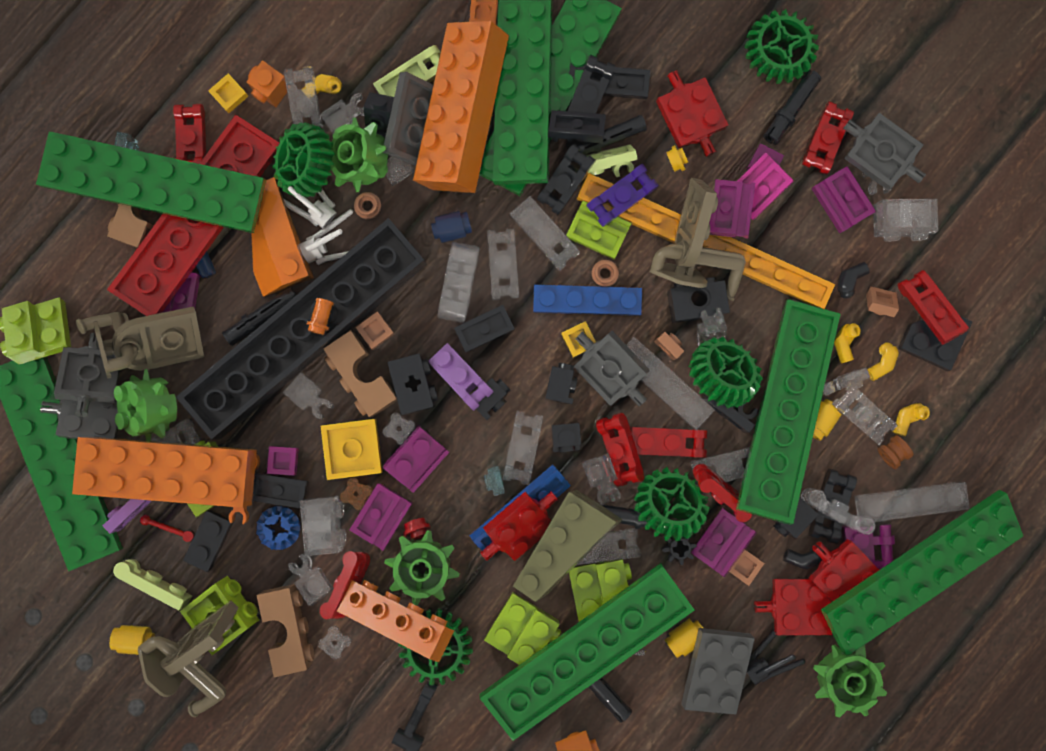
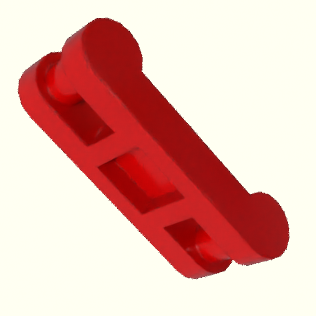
M828 101L802 161V165L808 168L811 166L816 167L820 173L825 175L832 168L834 158L846 132L843 127L854 115V111L848 108L845 110L836 107V103ZM831 117L839 120L837 126L829 123ZM819 151L825 154L824 159L816 156V152Z
M183 104L174 105L175 159L200 164L206 155L203 104H193L192 107H185ZM187 118H194V125H187ZM188 154H195L194 160H188Z
M615 414L611 419L607 417L598 419L596 427L603 437L613 469L612 478L614 484L620 487L627 485L629 481L633 483L643 481L644 471L625 414ZM613 429L618 430L619 436L615 437ZM624 463H628V471H626Z
M698 464L693 468V475L698 481V486L702 492H710L720 505L723 503L734 510V515L739 522L750 520L752 514L736 510L740 494L736 489L705 464Z
M348 551L343 555V570L334 582V590L329 601L320 607V615L323 619H341L345 617V615L337 612L351 582L355 581L361 584L370 563L369 554L366 552Z

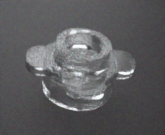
M394 413L390 417L389 425L384 427L383 434L385 437H392L399 445H402L410 432L415 429V423L412 420L407 421L403 419L399 413ZM398 426L402 428L401 431H397Z
M331 626L325 638L319 640L318 646L326 654L330 655L332 659H339L342 656L343 649L350 646L351 638L339 632L337 626ZM336 640L337 645H333L332 641Z

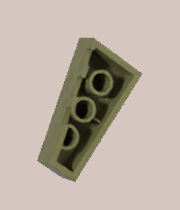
M569 491L513 587L535 602L544 598L623 519L580 491Z

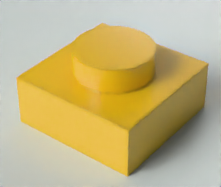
M229 73L208 90L228 113L233 111L248 97L247 93Z
M586 321L561 333L573 358L586 351L575 340L581 332L584 331L593 343L596 342Z

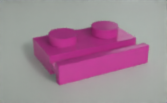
M765 153L738 180L747 184L756 183L751 219L755 220L794 182L768 153Z

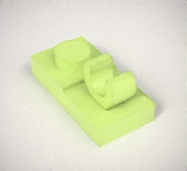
M630 144L585 155L587 157L590 155L596 160L588 172L592 175L601 174L605 171L604 169L611 168L612 166L613 173L616 177H619L620 166L627 165L628 172L631 173L634 170V165L631 161L637 160L636 150Z

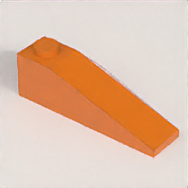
M274 177L266 180L255 231L251 233L253 272L263 297L314 278L309 263L305 260L300 250V240L277 181Z

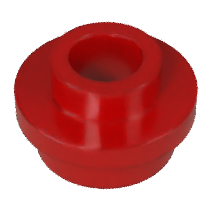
M418 518L404 524L405 531L403 533L405 537L417 540L423 538L426 531L431 527L429 523H426L425 518Z

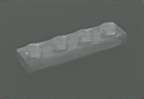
M633 337L627 344L629 349L650 370L641 381L694 430H697L715 409L638 339Z
M966 482L946 483L855 496L858 523L861 524L970 509Z

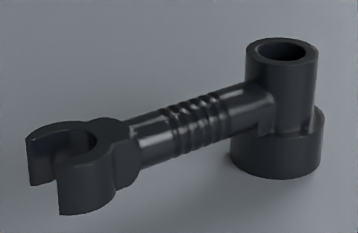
M429 681L425 684L405 729L398 728L391 742L392 744L405 751L420 750L425 738L415 732L438 687L436 684L431 686Z

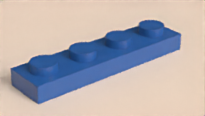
M534 285L533 313L641 316L642 288Z
M551 465L469 536L483 550L492 543L491 538L483 527L521 494L526 492L532 499L540 501L550 491L556 497H559L571 485L556 467Z

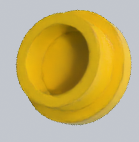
M675 145L672 146V150L666 153L674 172L680 169L681 171L686 170L684 164H687L688 160L683 149L677 150Z

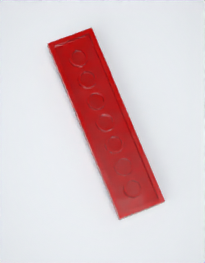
M235 115L200 164L261 177L274 159L273 156L276 155L277 149L275 146H279L280 143ZM162 214L107 290L145 316L162 313L224 227Z

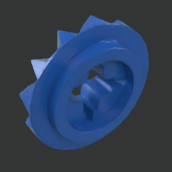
M271 507L264 511L256 522V534L259 536L261 544L266 545L271 550H283L290 547L296 542L300 534V521L297 515L287 507ZM278 520H280L281 527L287 531L280 532L275 537V530L268 525L277 524Z

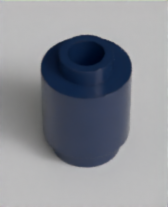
M460 211L440 215L435 217V223H431L434 238H440L441 243L464 238L466 234L472 233L467 212L460 213Z

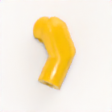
M320 74L303 87L302 90L311 100L319 92L339 93L342 83L335 76Z
M855 323L842 326L835 337L834 345L840 363L854 360L850 344L855 337L860 335L861 331L860 327Z
M889 342L883 343L879 347V353L882 355L880 362L866 370L868 377L872 381L891 372L895 367L899 352L897 347Z
M914 403L902 408L898 413L892 433L906 437L910 423L920 419L926 420L929 417V408L920 403Z

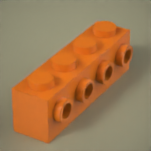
M366 580L363 581L362 585L355 581L351 582L337 612L430 660L440 662L454 630L446 627L447 620L432 614L430 619L422 615L424 609L410 602L406 607L399 603L400 597L386 591L385 595L377 592L378 586Z

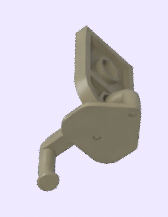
M691 178L675 237V244L660 248L655 253L650 272L680 285L704 288L707 286L708 281L698 270L694 269L695 264L730 269L726 291L728 299L734 301V296L739 288L745 268V258L739 253L702 247L704 240H707L710 234L709 221L711 214L717 209L718 197L717 193L702 179ZM666 258L675 259L676 264H665Z
M194 306L129 320L125 313L120 312L76 320L77 327L82 334H85L88 330L95 329L107 379L112 378L111 372L125 368L142 371L204 357ZM113 325L115 332L113 339L102 341L99 328ZM115 354L116 358L107 360V356Z
M229 601L192 628L177 643L161 636H154L139 645L138 654L145 682L159 695L170 697L178 690L186 677L206 695L199 701H191L189 703L188 712L191 717H197L200 713L205 712L220 702L226 696V688L198 662L208 650L213 652L223 643L224 637L222 636L234 624L235 620L233 617L239 607L232 601Z

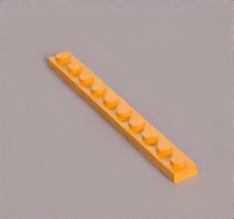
M588 173L577 200L589 203L614 184ZM643 198L619 216V218L632 223V225L675 244L681 214ZM608 201L603 204L607 212L613 209ZM709 235L708 239L704 240L702 246L743 255L746 261L743 275L811 306L825 309L835 284L732 237Z

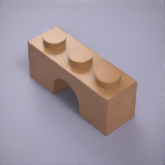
M118 204L119 207L115 217L108 224L109 232L107 237L138 248L154 225L143 220L141 215L142 209Z
M350 330L324 348L327 354L324 357L325 361L333 371L335 369L338 370L342 376L339 380L347 393L352 391L357 399L354 404L363 416L367 414L369 417H374L397 401L396 393L385 377L380 376L369 383H365L359 378L357 373L358 365L370 354L356 333Z
M295 584L262 591L257 595L262 623L272 620L279 621L287 630L286 641L274 644L268 650L273 676L279 677L307 670L314 660V649L312 644H308L306 634L309 632L306 617H302L300 606H303L301 591L296 589Z

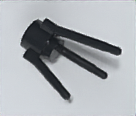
M774 630L751 653L747 673L755 685L805 664L804 659L787 664L796 658L794 654L782 658L771 665H768L764 657L757 658L777 636Z

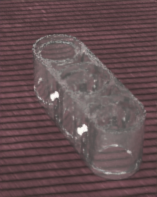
M452 242L438 309V318L465 323L478 263L479 246Z

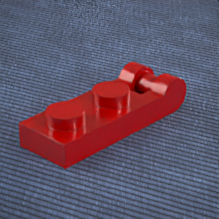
M924 270L914 274L913 279H905L898 283V289L901 294L908 298L942 345L967 332L969 329L967 324ZM918 287H921V288H923L925 291H923V292H921V293L919 294L916 289H917Z
M631 427L638 455L707 458V449H704V439H707L708 430ZM686 438H694L693 449L686 448Z

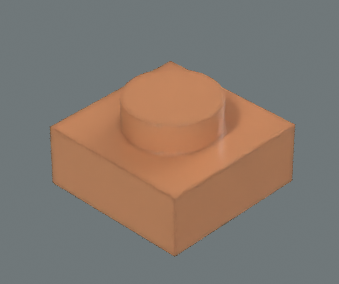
M870 286L866 294L868 311L874 312L877 315L895 317L899 310L897 293Z
M378 311L355 327L372 350L394 335V332Z
M664 332L654 341L672 360L677 359L684 352L680 347L682 342L672 333L668 335Z
M744 550L729 572L749 586L765 563Z

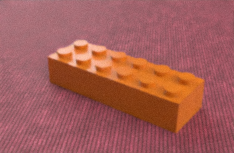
M492 21L447 23L413 181L431 190L475 193L509 38V35Z
M78 437L72 494L244 508L252 505L257 450L101 437Z

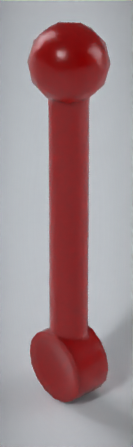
M143 515L140 518L142 525L150 524L182 536L186 542L192 541L195 536L193 531L184 532L152 520L148 515Z

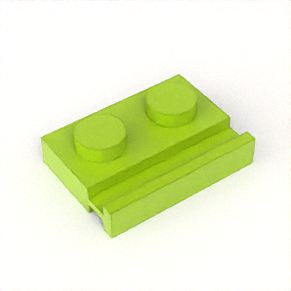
M582 201L566 234V238L614 260L632 223L617 217L602 228L598 222V216L594 211L590 212L586 206L587 202Z

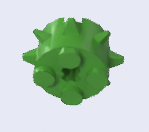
M353 118L352 124H344L334 131L333 147L331 148V151L335 153L332 157L334 165L331 166L330 170L336 176L335 185L337 187L349 181L353 183L355 191L359 192L361 185H369L379 178H384L388 172V154L383 153L386 150V146H384L385 138L377 134L378 125L375 122L365 128H361L358 125L357 119Z
M145 369L143 380L131 375L130 381L116 386L114 397L117 401L118 413L115 416V423L118 429H125L131 436L145 435L147 441H151L152 433H155L160 438H164L166 436L165 431L170 430V422L176 421L177 418L175 394L169 395L165 386L168 382L161 377L150 379L148 370Z
M429 530L426 531L422 539L410 541L402 535L399 538L401 545L400 553L395 558L385 559L384 562L393 568V578L395 581L389 589L391 592L403 590L404 594L412 597V603L416 606L422 598H428L431 595L443 601L445 599L443 586L447 579L458 578L460 575L459 572L450 568L449 555L454 550V546L442 547L438 542L433 541L432 533ZM421 562L425 563V567L429 568L424 574H421L420 568L416 567Z
M832 645V652L825 656L818 665L813 667L818 673L817 678L820 690L815 694V697L829 698L834 703L836 717L840 718L847 710L853 713L861 712L864 716H868V710L878 702L876 698L886 696L887 694L882 688L883 680L880 672L885 667L884 662L873 663L866 658L865 645L850 655H845L836 645Z

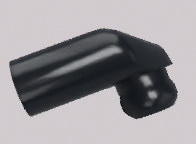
M865 262L841 272L837 290L842 298H851L855 294L854 289L857 279L870 273L869 267Z
M812 547L810 552L805 554L787 549L783 556V561L802 569L818 566L822 561L812 550Z

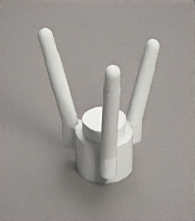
M292 186L288 187V190L309 208V213L284 199L287 208L306 218L314 226L317 227L319 225L321 228H324L336 216L337 213L333 210L336 205L328 198L323 189L318 194L324 202L322 203L320 200H317L312 204L307 198L296 193Z
M352 209L340 215L316 234L306 238L307 241L299 244L300 250L308 263L316 261L320 265L327 261L340 259L347 253L342 252L324 256V253L328 252L325 243L342 234L343 231L341 229L323 238L321 237L352 215Z

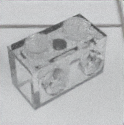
M883 199L873 205L876 211L873 213L874 237H884V241L901 240V237H911V241L927 240L928 236L938 232L937 199Z
M338 495L300 500L305 556L334 554L342 551L343 546L346 545V531L341 529L340 518L344 517V506L342 501L339 502Z

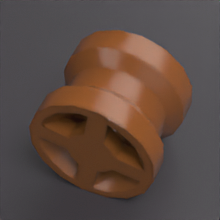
M894 435L890 438V443L881 445L877 449L881 458L895 470L901 466L903 460H909L914 456L909 445L898 435Z

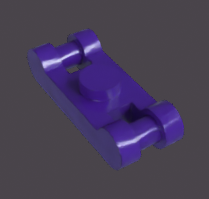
M643 164L636 167L631 173L586 205L590 212L594 211L598 216V222L602 228L659 187L655 179L651 180L646 172L648 170ZM636 180L643 186L638 191L632 185ZM607 201L613 208L609 212L603 206Z

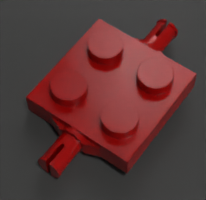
M675 70L667 75L674 89L670 93L659 97L656 103L678 149L689 144L700 143L706 157H709L717 152L710 137L714 133L726 129L728 123L706 77L693 83L683 84L678 70Z
M552 491L540 501L532 499L526 492L521 494L483 527L491 538L492 543L480 551V554L488 561L500 550L516 561L542 538L552 521L548 517L546 510L558 501V498Z
M846 539L837 549L831 552L820 541L815 543L818 547H812V550L822 561L809 579L832 602L879 571L870 559L849 539Z
M772 579L773 594L770 601H754V606H765L754 607L755 613L771 612L774 619L775 635H832L830 627L821 611L822 608L832 601L810 579Z

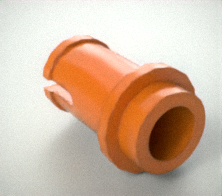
M316 298L311 320L307 321V325H309L308 331L324 335L325 330L329 329L327 322L332 305L334 304L333 302Z

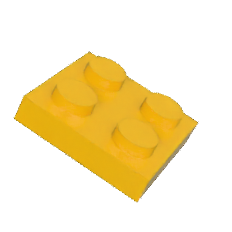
M376 419L321 426L327 480L383 473Z

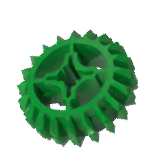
M787 9L783 10L780 15L774 10L771 12L770 17L765 14L761 17L760 22L756 21L753 24V30H750L747 34L748 41L745 43V49L749 51L745 56L746 59L753 60L749 65L750 69L756 67L759 69L756 73L757 77L764 73L767 75L766 82L775 77L776 84H780L783 78L788 84L792 82L793 78L800 79L803 76V72L811 69V64L816 61L817 56L814 53L819 50V45L815 44L818 35L810 34L814 29V25H805L807 17L799 20L797 19V11L792 16H788ZM772 31L771 41L767 45L762 46L763 35ZM800 48V59L792 64V52Z
M309 123L292 124L290 129H285L284 136L279 137V146H275L277 152L273 156L275 164L272 167L276 170L274 178L278 180L277 184L283 189V192L289 195H293L288 190V187L292 186L296 193L301 194L305 198L314 197L316 192L322 191V185L328 184L327 177L332 175L330 169L334 165L332 157L335 155L331 151L333 142L329 141V134L325 133L324 129H321L319 126Z
M723 336L719 339L713 337L701 343L693 352L690 364L688 365L691 369L689 376L694 378L693 386H699L700 388L699 394L705 393L708 396V401L715 400L717 406L724 404L727 408L733 406L738 408L754 397L761 387L760 383L763 378L759 374L762 369L756 366L758 359L750 356L751 351L743 349V343L736 345L734 339L727 341Z
M668 467L664 468L662 472L656 469L651 475L645 476L643 482L639 484L634 497V501L637 502L635 511L641 513L638 521L647 522L645 530L651 527L655 530L654 537L662 533L665 541L669 540L671 536H673L676 542L680 541L682 536L688 539L693 533L699 532L701 525H704L707 517L705 515L708 514L710 508L706 506L709 497L702 495L704 492L696 486L698 483L696 479L691 481L688 478L689 471L680 475L678 468L674 469L672 473ZM673 497H674L675 499H674V501H673V503H672L674 506H673V507L671 508V510L669 511L668 509H669V507H670V505H671L669 502H671V500H672ZM670 518H677V519H679V520H681V519H684V520H683V521H674V520H670Z
M429 609L426 611V617L431 619L432 611ZM442 609L437 610L436 616L443 618ZM448 612L446 618H443L448 621L446 627L454 630L453 635L458 644L455 645L452 641H449L443 653V656H450L451 653L458 654L450 664L438 667L439 662L429 659L428 666L418 658L415 651L398 644L399 647L405 648V650L399 653V657L408 658L403 663V667H413L409 674L411 677L415 676L417 672L420 673V683H423L425 677H429V684L431 686L434 685L436 678H439L440 684L444 685L446 683V675L451 681H454L456 679L454 670L459 674H463L465 669L462 664L469 665L470 658L466 655L472 654L473 648L466 645L472 642V636H463L468 632L469 628L464 626L459 629L458 626L461 624L462 619L459 617L455 622H452V612Z

